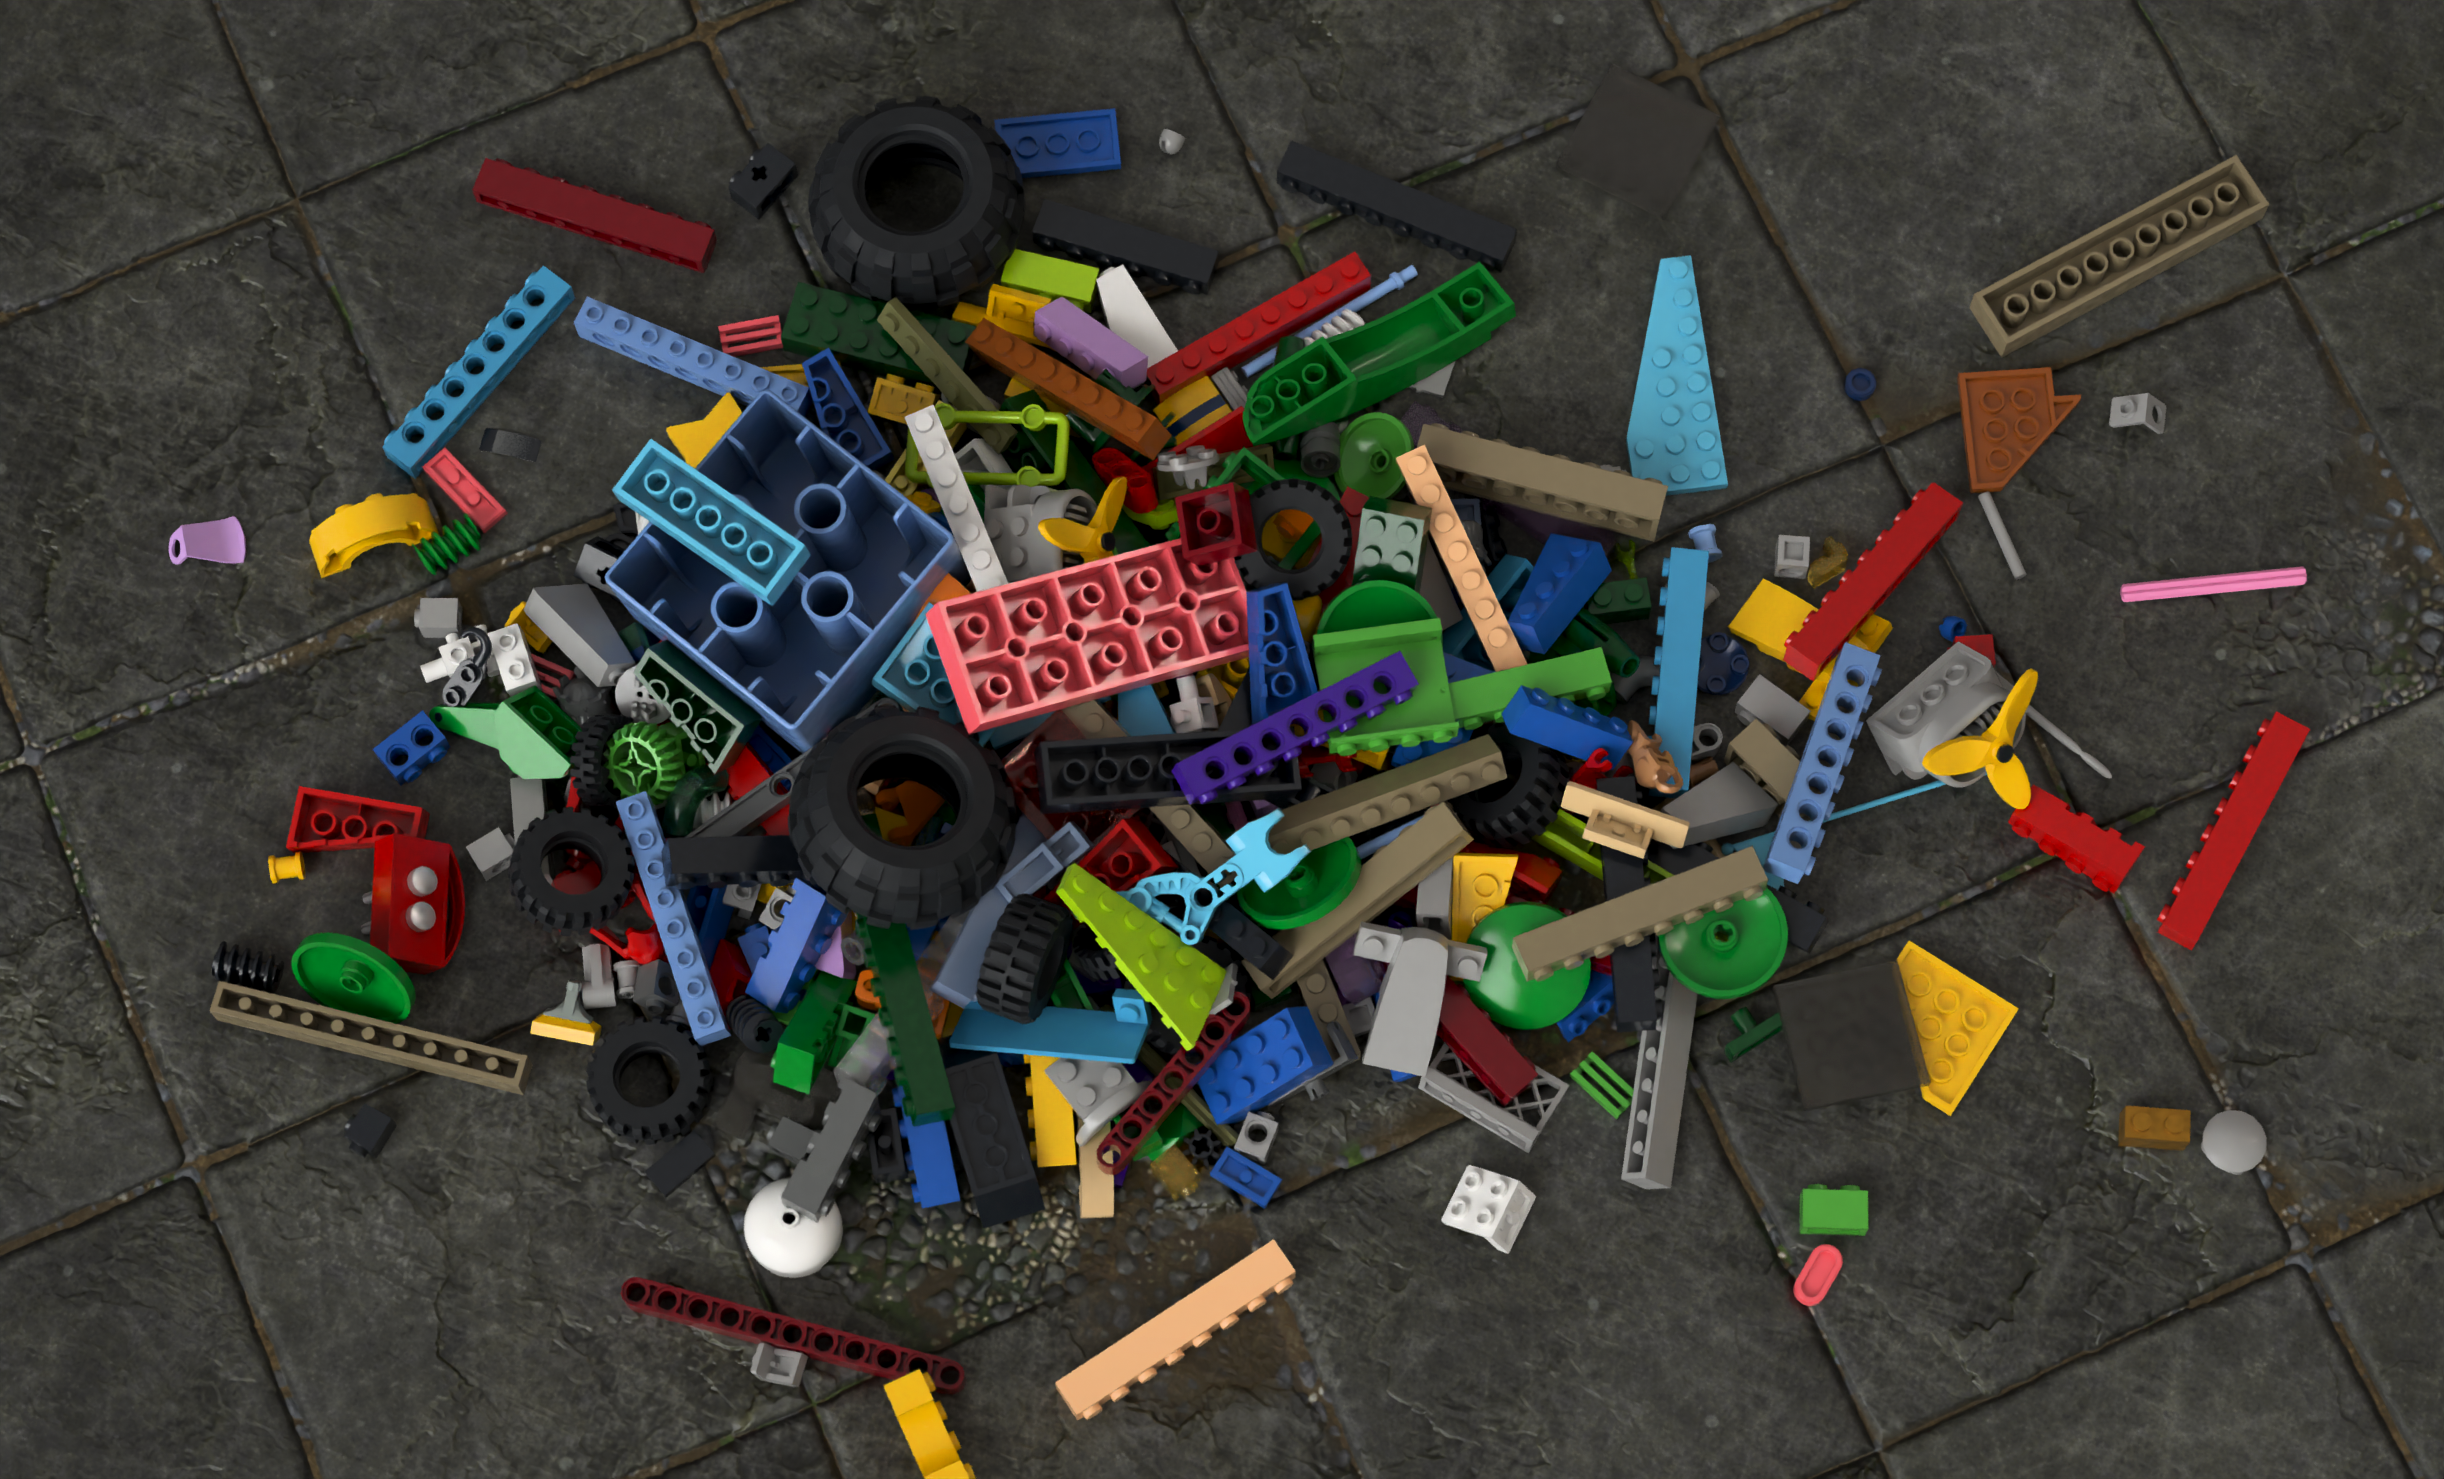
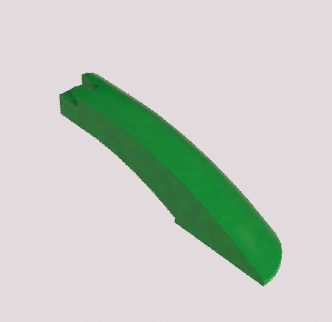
M1479 261L1433 291L1398 310L1327 339L1322 336L1266 371L1252 385L1247 394V401L1243 411V423L1249 441L1254 447L1317 428L1369 407L1410 387L1490 340L1491 331L1516 317L1515 303Z

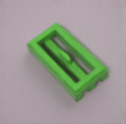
M1593 1051L1570 1073V1077L1616 1120L1632 1105L1634 1089ZM1592 1063L1629 1098L1626 1100L1589 1065ZM1582 1072H1586L1621 1106L1617 1109L1581 1075Z

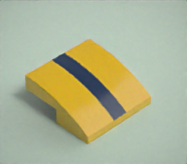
M1209 376L1201 378L1181 389L1153 409L1160 421L1171 411L1176 415L1166 429L1177 439V445L1233 411Z

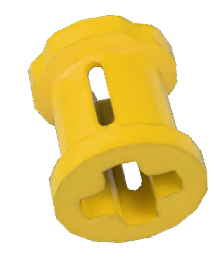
M301 851L295 852V855L278 858L274 855L268 856L269 873L273 884L278 883L280 879L298 877L299 880L305 879V864Z

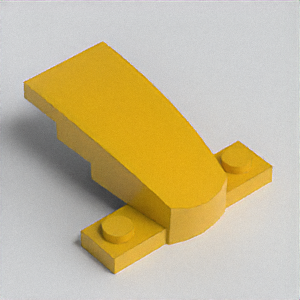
M1763 578L1728 627L1731 633L1756 644L1760 652L1783 661L1787 649L1784 643L1794 630L1799 632L1804 627L1802 623L1812 610L1817 612L1819 609ZM1873 614L1848 643L1876 653L1893 629L1891 622ZM1837 656L1810 685L1799 703L1810 710L1808 718L1815 721ZM1786 663L1788 669L1800 673L1795 668ZM1847 680L1851 685L1858 686L1855 681Z

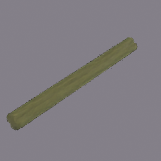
M1104 1004L1097 1010L1115 1012L1109 1004ZM1143 1042L1137 1059L1157 1077L1168 1063L1147 1042ZM1171 1077L1165 1082V1085L1170 1089H1177L1183 1084L1177 1077ZM1192 1088L1182 1099L1181 1103L1208 1130H1211L1212 1134L1225 1147L1232 1148L1236 1144L1239 1134L1229 1124L1217 1125L1207 1102Z

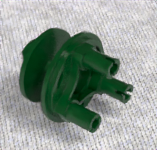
M1107 369L1094 381L1139 408L1156 388L1153 384L1150 386L1145 384L1136 393L1130 386L1126 388ZM1171 411L1161 421L1163 426L1166 428L1176 415ZM1068 412L1066 414L1070 427L1091 445L1090 447L1093 450L1090 454L1094 455L1097 451L1103 449L1113 438L1073 413ZM1171 436L1161 450L1175 447L1177 439ZM1136 450L1129 457L1134 462L1138 461L1143 467L1153 461Z

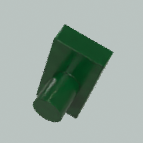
M1747 1007L1739 1009L1730 1018L1742 1035L1726 1045L1724 1054L1730 1063L1784 1030L1787 1023L1786 1019L1779 1011L1758 1025Z

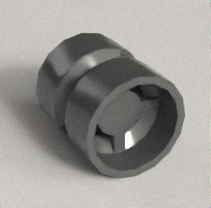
M1330 422L1302 432L1300 463L1303 472L1316 478H1324L1335 474L1340 468V429L1337 424Z

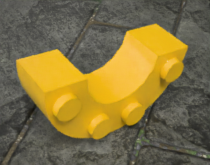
M377 493L368 496L364 502L355 505L345 504L335 510L336 514L327 518L311 531L309 543L321 578L351 568V563L357 556L374 547L396 542L412 546V544L420 543V539L423 537L426 540L432 539L431 533L433 531L437 534L439 533L427 501L416 493L384 497L383 494Z
M918 1369L884 1385L894 1413L924 1479H976L969 1462L963 1465L956 1452L962 1448L955 1432L951 1431L948 1433L943 1421L948 1419L941 1401L934 1402L930 1393L936 1390L929 1373L922 1374L921 1370Z

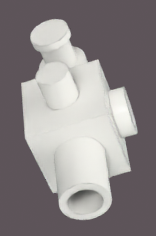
M486 625L476 626L485 631L488 635ZM457 633L447 635L445 637L447 644L438 647L442 658L420 665L426 683L447 675L451 678L461 662L478 653L481 647L479 639L476 637L477 642L471 643L468 636L459 639ZM493 649L486 666L489 677L500 674Z
M1195 676L1177 679L1181 702L1169 705L1171 725L1175 733L1208 732L1219 728L1212 697H1199Z

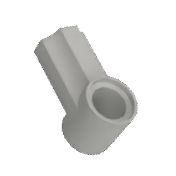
M599 943L583 947L584 981H582V998L585 1010L617 1006L618 998L615 992L617 988L615 978L612 975L610 946Z

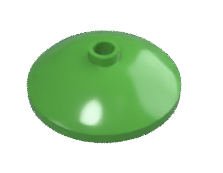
M1373 412L1358 417L1345 428L1340 435V468L1334 474L1335 481L1343 494L1348 486L1368 497L1374 496L1391 499L1404 487L1406 482L1395 460L1397 457L1414 450L1412 436L1405 424L1392 415Z

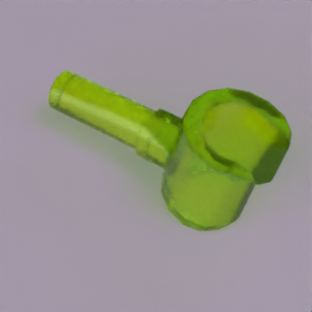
M1629 540V552H1623L1618 543L1616 552L1618 560L1625 563L1630 579H1637L1638 575L1633 560L1635 557V543Z

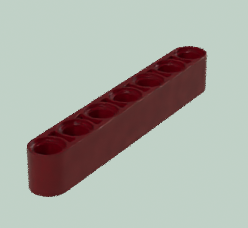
M1234 991L1233 1003L1215 1015H1208L1194 1048L1188 1051L1183 1046L1100 1143L1097 1148V1163L1103 1173L1116 1175L1124 1170L1245 1026L1250 1017V1002L1245 994ZM1232 1004H1239L1244 1008V1012L1234 1016L1228 1013L1227 1008ZM1218 1028L1224 1035L1218 1040H1212L1207 1037L1206 1033L1210 1029ZM1194 1052L1201 1054L1203 1060L1199 1064L1193 1065L1188 1063L1185 1058ZM1171 1077H1177L1183 1084L1177 1089H1170L1165 1085V1082ZM1153 1101L1159 1103L1162 1109L1156 1114H1150L1144 1109L1145 1105ZM1136 1126L1141 1130V1134L1137 1138L1131 1139L1123 1134L1124 1130L1127 1127ZM1108 1151H1116L1121 1156L1113 1164L1105 1162L1102 1157Z

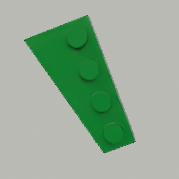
M824 971L820 972L816 981L811 980L806 997L798 1005L795 1015L778 1041L777 1049L770 1065L771 1068H774V1083L808 1095L810 1094L837 1040L838 1035L834 1033L844 1005L850 1004L854 1006L856 1002L855 989L857 981L841 978Z

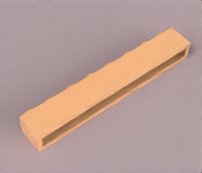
M1425 444L1397 457L1395 461L1416 505L1432 508L1429 533L1494 672L1528 665Z
M1273 1239L1055 1382L1056 1388L1077 1420L1083 1417L1089 1420L1103 1410L1102 1404L1110 1399L1116 1402L1130 1392L1128 1387L1137 1381L1143 1384L1156 1376V1369L1167 1363L1168 1366H1171L1185 1356L1183 1351L1192 1345L1196 1348L1204 1345L1212 1338L1210 1333L1220 1327L1225 1330L1239 1321L1238 1315L1249 1309L1250 1312H1253L1267 1302L1265 1297L1274 1291L1277 1294L1286 1291L1294 1284L1292 1280L1296 1277V1271Z

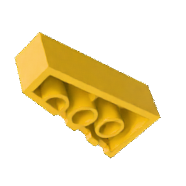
M1023 1054L1024 1064L1031 1065V1076L1025 1077L1026 1095L1033 1096L1034 1108L1028 1109L1029 1129L1035 1128L1036 1141H1030L1031 1161H1037L1038 1167L1077 1165L1074 1110L1044 1071L1057 1061L1059 1057Z

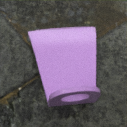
M232 516L216 521L181 525L171 535L169 541V556L172 563L179 565L188 557L221 563H243L246 556V540L241 523L236 517ZM177 539L180 543V553L178 557L175 554V543Z

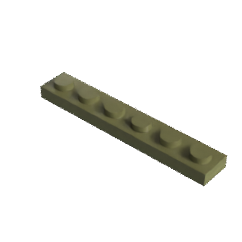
M897 297L887 302L877 321L958 411H999ZM970 423L998 455L1008 449L1018 433L1011 424Z

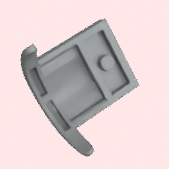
M1059 1058L1044 1070L1045 1074L1084 1122L1076 1136V1142L1080 1147L1086 1145L1102 1127L1134 1104L1152 1083L1151 1081L1136 1083L1125 1067L1118 1062Z

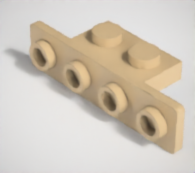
M1571 781L1566 785L1561 803L1562 808L1589 817L1582 838L1644 859L1651 839L1682 848L1690 826L1688 821Z

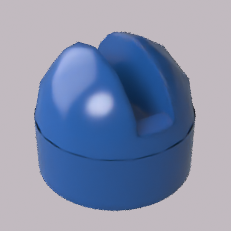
M1947 616L1943 618V625H1939L1941 636L1953 642L1955 636H1964L1967 628L1966 621L1957 616Z

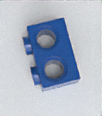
M422 710L373 748V751L379 761L401 786L405 782L410 783L421 775L422 769L431 762L436 763L447 754L450 745L445 736ZM433 736V741L429 745H419L422 737ZM398 756H408L405 764L400 766L394 765V761Z

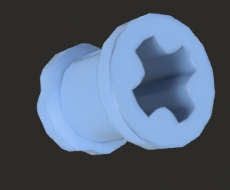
M1700 525L1689 530V538L1693 539L1695 549L1709 551L1708 563L1722 557V551L1717 548L1714 536L1716 532L1715 525Z

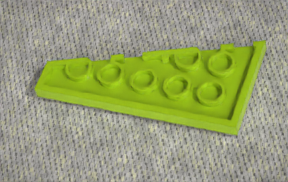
M1073 863L1067 868L1056 893L1078 920L1086 922L1098 936L1095 940L1102 949L1107 947L1117 960L1114 962L1144 1000L1152 1002L1163 1015L1161 1020L1167 1028L1172 1027L1182 1038L1180 1043L1186 1051L1194 1048L1227 971L1193 946L1185 944L1176 934L1080 866Z

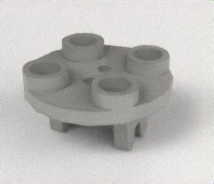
M1204 445L1186 448L1187 453L1176 455V452L1170 451L1157 455V469L1165 472L1172 471L1175 482L1179 486L1184 484V477L1189 489L1195 488L1196 479H1198L1199 486L1205 487L1207 485V466L1215 464L1220 460L1216 449H1205Z
M637 665L629 667L618 679L615 689L616 704L621 714L633 718L634 722L647 721L648 724H659L665 721L671 715L662 703L658 704L650 696L649 691L634 674ZM638 692H642L643 696H639Z

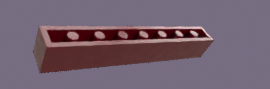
M485 158L472 189L478 203L701 273H705L717 243L714 229L704 222L695 221V223L683 220L680 215L672 212L663 214L655 211L654 208L647 204H631L618 195L610 194L606 196L599 194L592 187L586 185L577 187L557 176L548 178L532 168H516L508 161L499 158L495 159V161Z

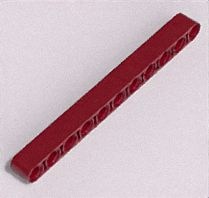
M640 1277L628 1279L621 1287V1296L629 1309L638 1313L755 1344L764 1342L775 1348L803 1353L808 1358L891 1380H897L910 1374L911 1367L915 1363L923 1362L928 1365L927 1372L936 1388L934 1391L947 1395L958 1394L966 1385L963 1367L954 1360ZM633 1289H645V1296L640 1301L635 1302L629 1299ZM665 1297H676L677 1302L672 1309L664 1310L660 1307L661 1301ZM704 1304L708 1306V1312L704 1317L695 1318L691 1315L696 1305ZM731 1312L739 1314V1320L734 1326L723 1325V1318L726 1314ZM768 1321L771 1323V1327L766 1334L758 1335L754 1333V1327L758 1322ZM798 1329L802 1331L801 1339L795 1343L787 1342L785 1336L789 1330ZM829 1337L833 1339L832 1348L828 1351L818 1350L816 1345L821 1338ZM856 1345L864 1347L865 1353L860 1359L852 1360L848 1357V1351L851 1347ZM885 1354L896 1356V1362L890 1368H883L879 1365L880 1358ZM950 1370L958 1372L959 1379L955 1384L947 1385L942 1382V1376L945 1372Z

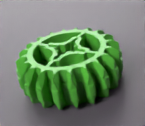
M647 721L629 723L624 725V728L616 730L613 733V738L606 742L609 749L603 753L609 759L603 765L610 771L606 779H612L615 783L612 790L620 789L621 799L646 791L655 806L663 803L664 800L670 799L675 794V790H678L681 786L679 780L685 775L679 769L685 763L678 758V754L682 749H675L673 745L676 738H667V729L659 730L657 723L648 724Z

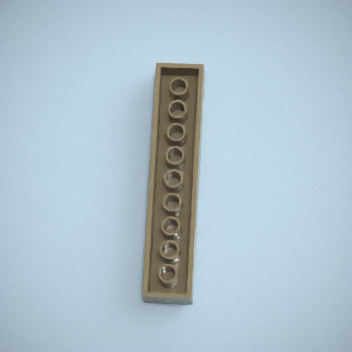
M2235 155L1975 293L1969 308L2002 358L2263 219L2269 203L2238 156Z

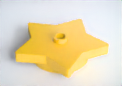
M727 392L704 420L667 427V435L686 463L695 469L742 414V411L733 396Z

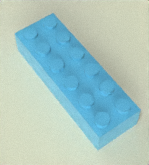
M652 439L648 441L612 489L622 503L772 607L811 556L805 544Z

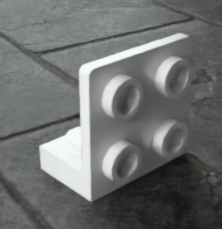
M1468 1165L1441 1221L1445 1225L1482 1236L1497 1250L1509 1254L1536 1196L1519 1180Z

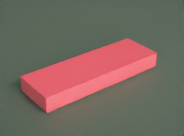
M446 447L422 466L423 471L464 514H468L472 522L484 534L507 515V511Z

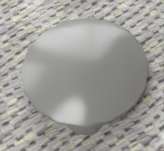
M2227 1110L2216 1114L2208 1121L2203 1131L2201 1149L2216 1167L2234 1175H2240L2245 1171L2253 1169L2261 1162L2266 1152L2267 1137L2262 1125L2253 1116L2243 1111Z

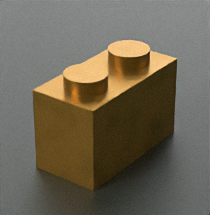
M2125 1106L2119 1114V1146L2183 1151L2190 1143L2191 1110Z

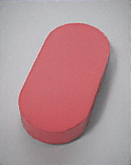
M1823 1244L1816 1247L1811 1253L1793 1288L1794 1295L1801 1304L1806 1306L1817 1305L1827 1294L1843 1264L1842 1254L1835 1246Z

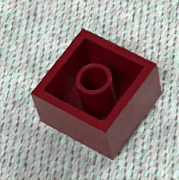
M1231 482L1175 497L1184 559L1202 566L1257 551L1248 489Z

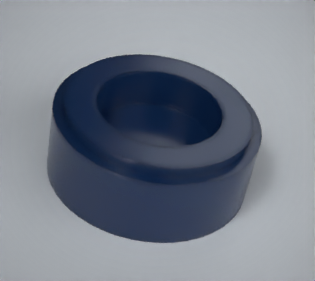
M1854 369L1846 377L1845 391L1854 400H1867L1875 391L1876 378L1867 369Z

